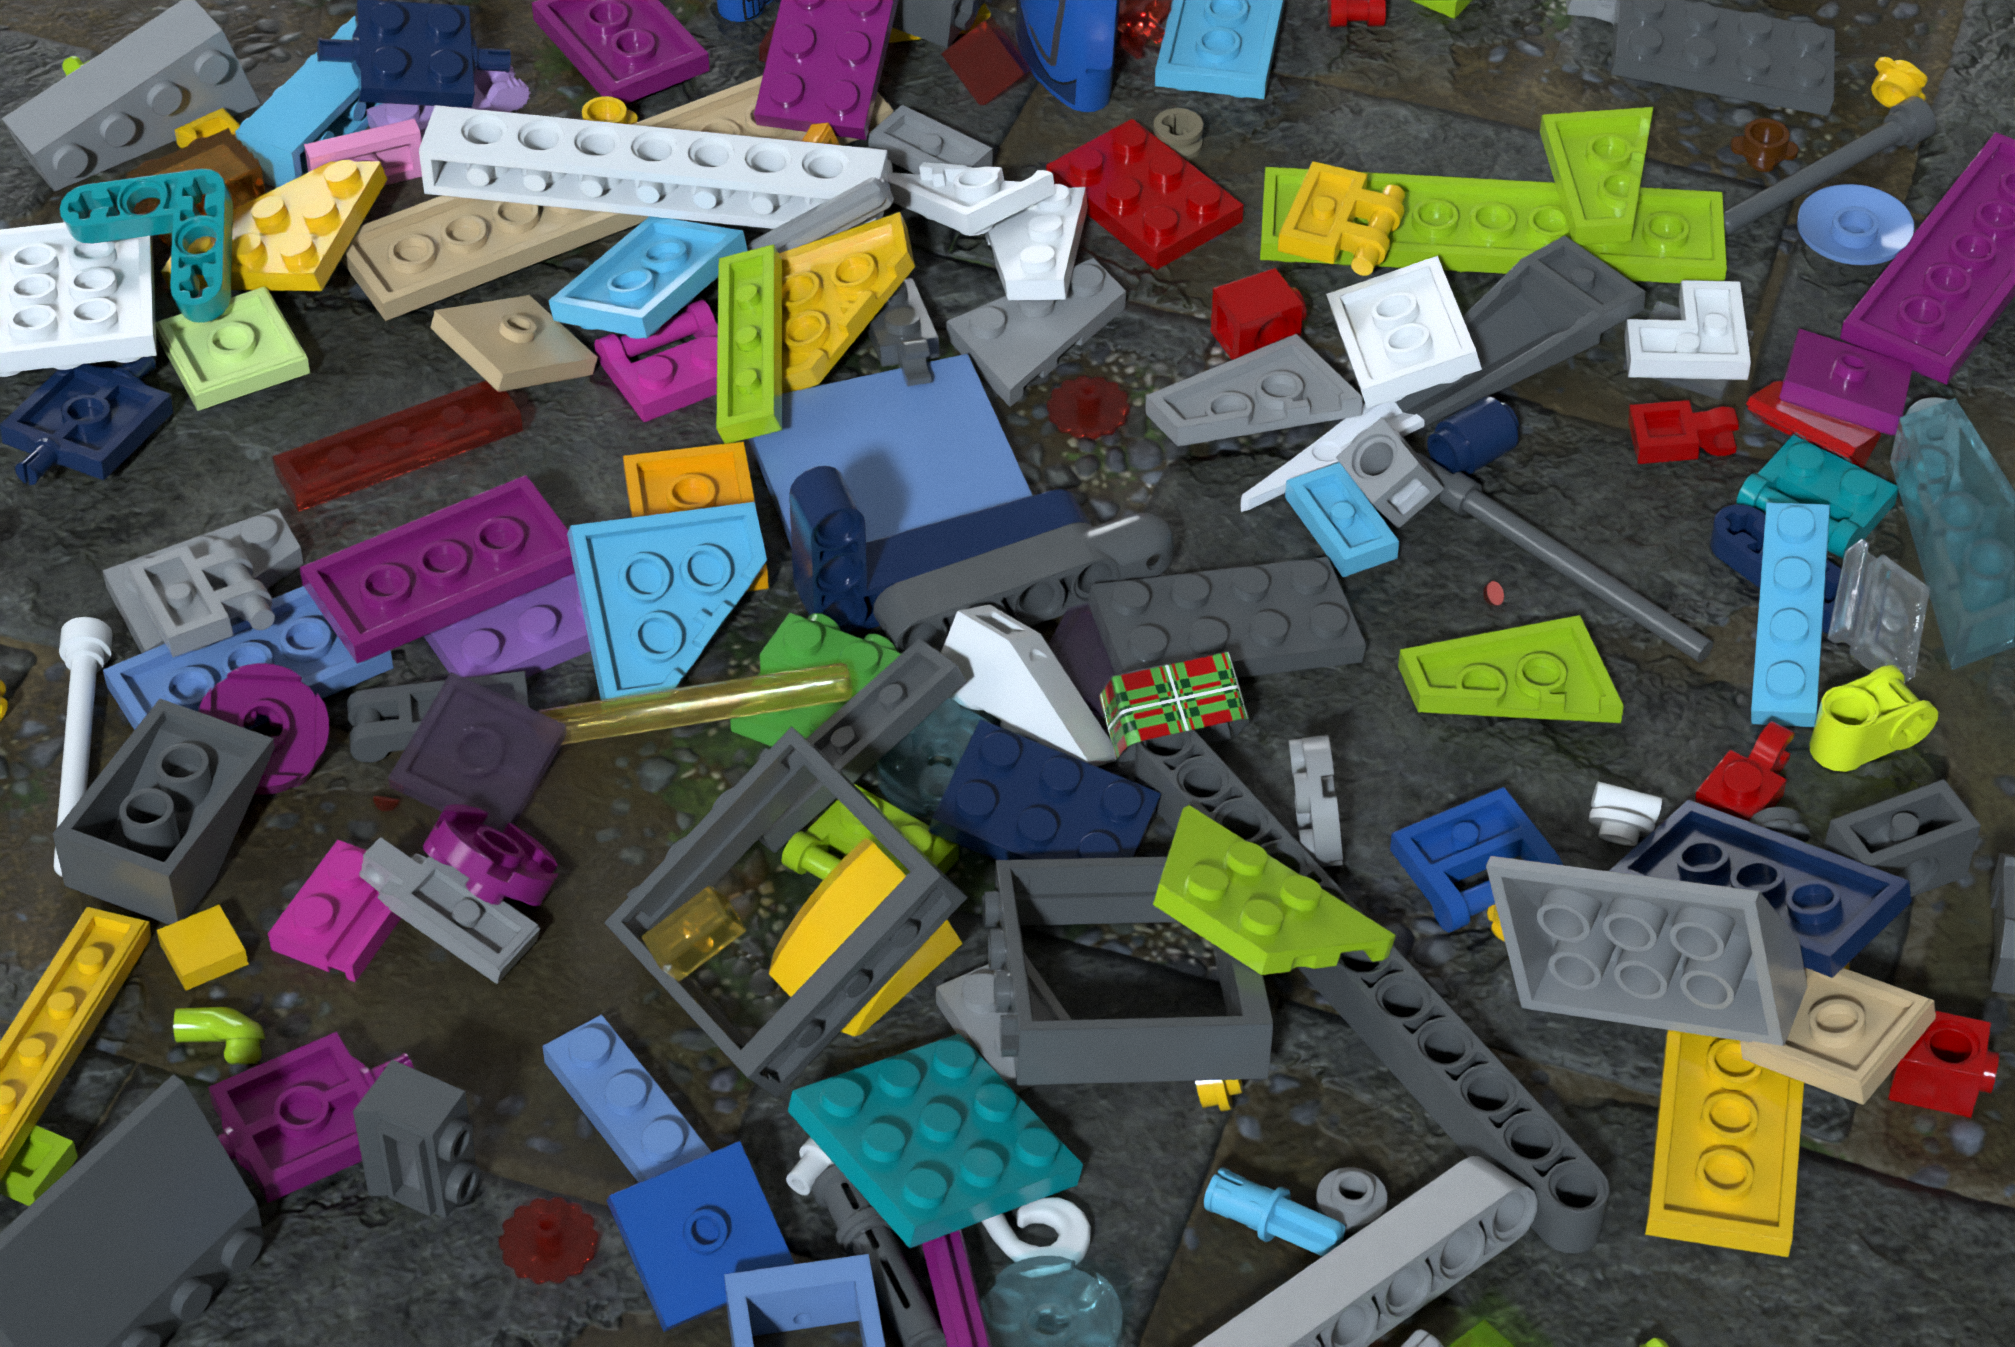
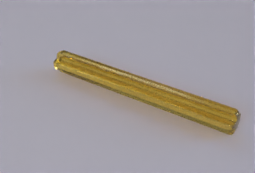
M836 663L541 709L536 713V732L541 744L545 747L847 701L852 697V678L847 664Z

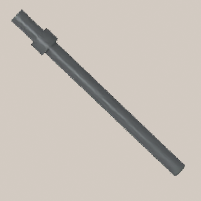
M1416 453L1445 488L1439 493L1442 504L1461 516L1467 513L1474 516L1698 663L1703 662L1708 657L1713 648L1711 640L1481 492L1482 486L1462 472L1452 474L1423 454Z

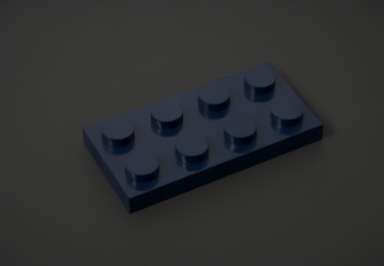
M1687 800L1609 870L1610 872L1760 891L1798 937L1804 967L1831 978L1842 970L1912 902L1909 880L1691 800Z

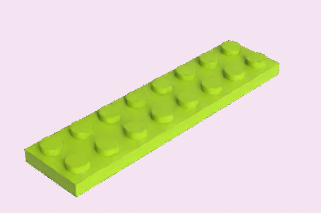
M1265 167L1260 260L1330 264L1278 251L1279 232L1309 169ZM1361 172L1368 174L1366 190L1382 193L1387 185H1397L1405 192V198L1402 203L1405 211L1399 227L1389 233V250L1384 261L1375 265L1377 267L1401 269L1438 256L1443 270L1507 274L1522 258L1563 236L1572 240L1556 185L1552 182ZM1640 187L1631 241L1579 246L1632 282L1645 281L1681 284V280L1725 281L1727 265L1722 192ZM1355 217L1352 222L1365 226L1369 224L1367 219ZM1340 250L1334 264L1351 266L1354 258L1353 253Z

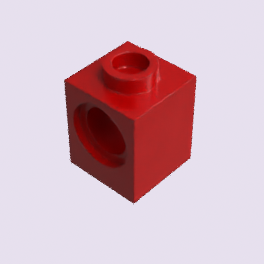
M1276 268L1213 288L1210 332L1231 360L1294 334L1301 338L1302 321L1306 319L1304 299L1298 289L1295 287L1291 288Z
M1935 1011L1936 1019L1893 1069L1888 1100L1971 1118L1979 1091L1991 1094L1997 1074L1999 1053L1987 1050L1991 1022Z

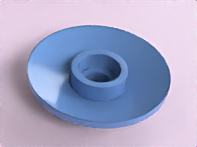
M1842 184L1820 189L1804 200L1797 218L1798 231L1811 249L1828 259L1850 265H1875L1890 261L1908 245L1914 233L1913 218L1904 204L1882 190L1863 185Z

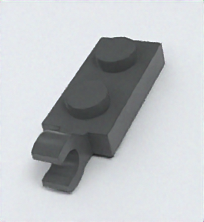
M909 278L901 283L866 326V330L881 366L899 364L906 385L913 386L931 383V375L927 368L926 359L938 358L940 356L938 335L913 278Z

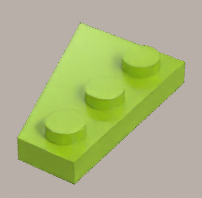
M1653 107L1542 115L1540 135L1571 238L1576 244L1586 245L1631 241Z
M1580 615L1400 649L1398 668L1418 712L1621 723L1624 705Z

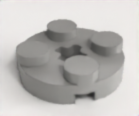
M1329 735L1289 740L1300 845L1320 867L1343 865L1337 796L1335 795L1334 769Z

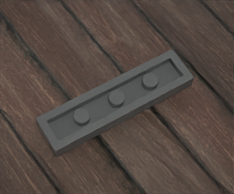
M919 638L806 739L817 747L854 783L957 691L966 680L955 663ZM816 778L764 832L758 841L775 854L794 834L803 829L832 803L836 797Z

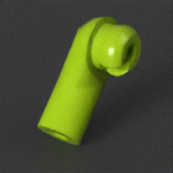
M229 1007L175 1009L174 1037L176 1042H226L224 1058L229 1064L251 1065L257 1064L262 1057L260 1041L265 1040V1034L259 1023Z

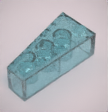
M1955 398L1900 417L1890 462L1950 667L1953 670L2015 647V491Z

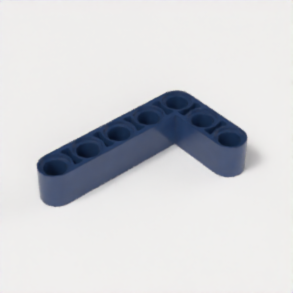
M825 465L806 470L795 479L789 493L793 583L809 616L813 613L824 614L836 622L841 632L847 634H854L880 626L873 613L874 603L887 587L895 583L1069 524L1082 522L1091 525L1076 497L1070 491L1059 489L866 542L864 516L844 477L835 467Z

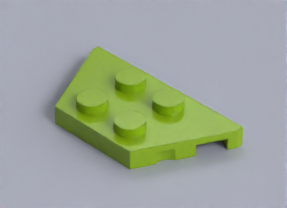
M1190 805L1183 808L1153 902L1155 907L1260 975L1290 972L1296 967L1316 969L1337 966L1342 952L1364 950L1372 962L1383 961L1389 957L1396 937L1395 934L1323 890L1313 879L1299 875L1272 858L1259 845L1245 841Z

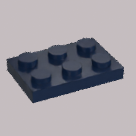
M980 719L931 819L929 832L995 860L1135 857L1155 813L1161 793Z

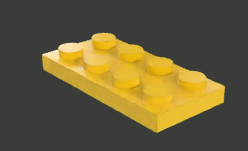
M1666 1030L1645 1235L1788 1257L1793 1238L1804 1082L1742 1059L1739 1040Z

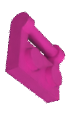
M702 299L686 305L684 313L671 317L660 327L658 332L648 338L635 339L627 335L617 337L615 334H609L595 340V350L601 366L644 423L717 394L718 324L715 322L709 305ZM692 334L696 338L634 363L628 360Z

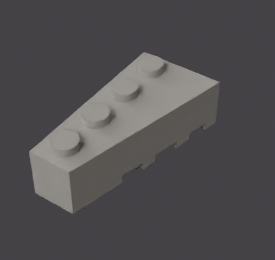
M181 0L3 117L2 120L24 157L55 192L176 141L175 129L218 109L224 108L231 116H235L260 105V102L223 30L195 0Z

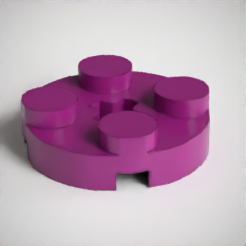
M248 664L229 672L227 678L217 683L212 691L210 688L203 697L198 711L243 728L244 726L254 725L256 715L269 716L270 726L281 729L279 736L271 737L274 738L275 748L254 793L258 795L280 793L306 783L312 771L323 757L329 735L328 712L319 694L317 693L315 696L311 688L301 682L302 677L291 669L275 664Z
M462 804L445 806L423 845L424 851L436 861L453 866L469 878L466 882L467 889L485 902L500 905L505 896L529 905L540 906L559 874L553 873L558 864L552 854L532 836L509 822L503 832L483 824L489 814L486 811Z

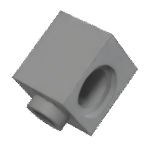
M1383 417L1370 428L1360 432L1351 444L1336 456L1337 460L1369 501L1398 529L1445 489L1408 442Z

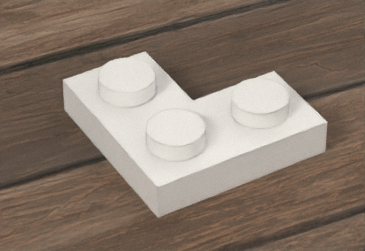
M1681 280L1679 292L1681 320L1627 319L1624 340L1628 377L1748 380L1751 360L1740 282Z

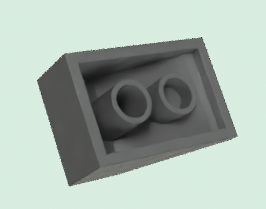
M159 699L53 832L64 885L169 925L187 918L216 880L274 751V738Z

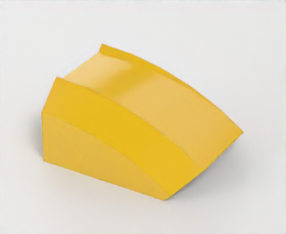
M864 838L840 861L801 907L777 945L773 954L769 975L790 997L795 994L906 877L873 841ZM948 920L930 936L840 1032L851 1036L862 1035L963 944Z

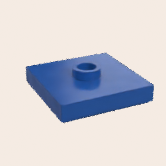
M740 1141L611 1194L606 1200L664 1332L726 1306L724 1274L795 1264Z

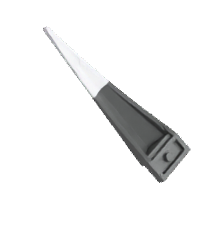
M1566 236L1527 255L1463 316L1482 370L1465 375L1452 383L1438 384L1406 395L1397 402L1382 403L1368 409L1365 403L1362 404V416L1345 418L1316 442L1242 494L1241 512L1250 510L1284 494L1286 480L1338 463L1339 461L1336 456L1347 448L1360 432L1370 428L1381 417L1404 437L1471 405L1483 397L1490 396L1599 344L1601 333L1644 310L1645 291Z

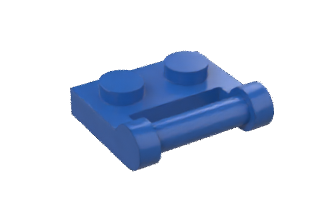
M1504 787L1395 831L1391 835L1390 851L1430 902L1437 922L1448 933L1469 925L1471 916L1485 911L1489 906L1495 904L1490 880L1462 892H1459L1453 884L1486 870V864L1490 856L1512 859L1520 855L1526 861L1563 865L1555 850Z

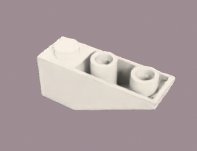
M990 604L957 611L941 651L942 655L958 666L966 680L950 696L952 700L966 708L988 712L1001 720V728L1030 740H1035L1042 745L1097 767L1116 761L1111 740L1040 633Z

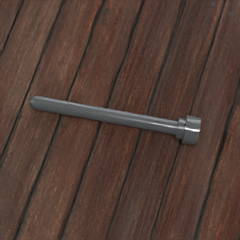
M1911 96L1890 108L1888 116L1885 117L1883 125L1723 212L1725 234L1728 235L1736 232L1893 144L1898 146H1914L1931 137L1936 130V120L1932 109L1923 99L1917 96Z

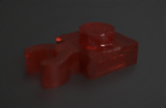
M1120 0L1118 29L1122 32L1120 45L1137 60L1142 56V48L1148 38L1152 39L1156 44L1162 42L1165 28L1161 24L1171 12L1172 0Z

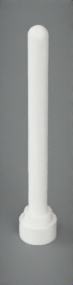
M91 617L71 619L61 628L59 654L66 667L70 670L57 827L87 791L96 673L103 668V665L111 657L112 630L105 622ZM55 847L54 869L59 876L63 877Z

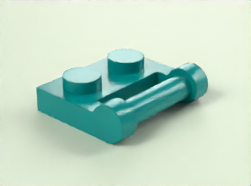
M1792 435L1758 474L1752 473L1745 480L1739 491L1736 504L1748 505L1766 513V503L1830 505L1828 552L1845 560L1896 504L1899 487L1814 444Z

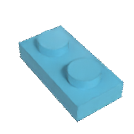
M1340 462L1286 480V500L1342 577L1398 558L1399 540Z

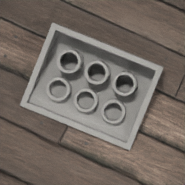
M1490 856L1486 868L1522 1008L1746 1042L1755 1041L1784 1046L1808 986L1798 937L1760 891Z

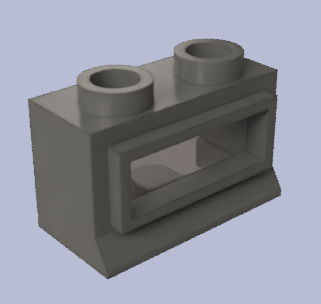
M391 1060L353 1110L368 1194L372 1197L388 1195L389 1199L430 1217L434 1213L447 1219L457 1204L460 1206L464 1205L470 1199L476 1189L480 1175L479 1167L476 1165L472 1138L473 1126L470 1124L466 1093L462 1089Z

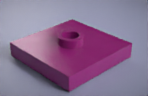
M1799 328L1792 346L1779 398L1782 401L1891 436L1896 435L1903 416L1913 364Z

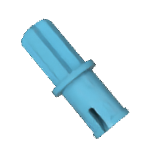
M1224 1167L1218 1170V1175L1214 1174L1205 1193L1204 1208L1207 1211L1246 1225L1248 1228L1257 1231L1259 1239L1265 1242H1269L1277 1236L1320 1256H1324L1339 1246L1345 1236L1346 1227L1342 1222L1291 1201L1288 1189L1278 1187L1276 1190H1273L1266 1186H1261Z

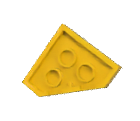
M330 161L234 209L231 290H255L266 286L270 291H322L388 180L381 162ZM210 236L198 238L189 246L188 252L191 254L205 253L214 246L216 238ZM171 256L161 271L169 289H171ZM197 275L200 281L199 290L207 288L208 285L204 276Z
M900 212L779 253L782 259V394L819 385L915 268L908 228Z

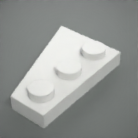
M1054 184L1056 194L993 224V228L985 233L987 243L991 245L994 253L995 265L1008 300L1066 299L1088 208L1086 187L1068 188L1061 184Z

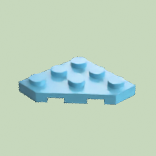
M755 502L570 526L567 536L603 712L666 704L767 561Z

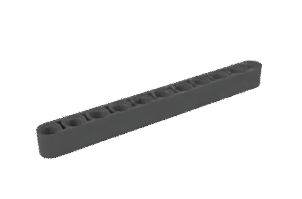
M1194 730L1136 743L1134 782L1161 793L1156 811L1175 832L1183 808L1190 805L1245 841L1259 845L1269 856L1299 875L1313 879L1323 890L1364 915ZM1392 946L1389 957L1383 961L1372 962L1364 950L1342 952L1337 966L1316 969L1297 967L1467 1157L1480 1156L1535 1192L1538 1204L1531 1228L1546 1244L1554 1250L1566 1254H1579L1590 1250L1598 1243L1609 1196V1184L1603 1172L1394 946Z

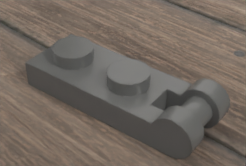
M525 671L363 689L351 694L347 700L348 720L350 724L355 726L349 736L350 752L356 760L372 763L380 761L392 751L532 735ZM399 717V719L386 720V718Z

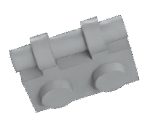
M222 538L214 541L209 547V555L195 559L188 545L128 566L132 585L172 657L205 648L209 644L234 636L230 619L235 617L249 621L255 630H265L275 620V615L271 610L272 598L262 582L252 578L253 566L245 552L235 548L228 539ZM218 584L224 587L216 591L212 588Z

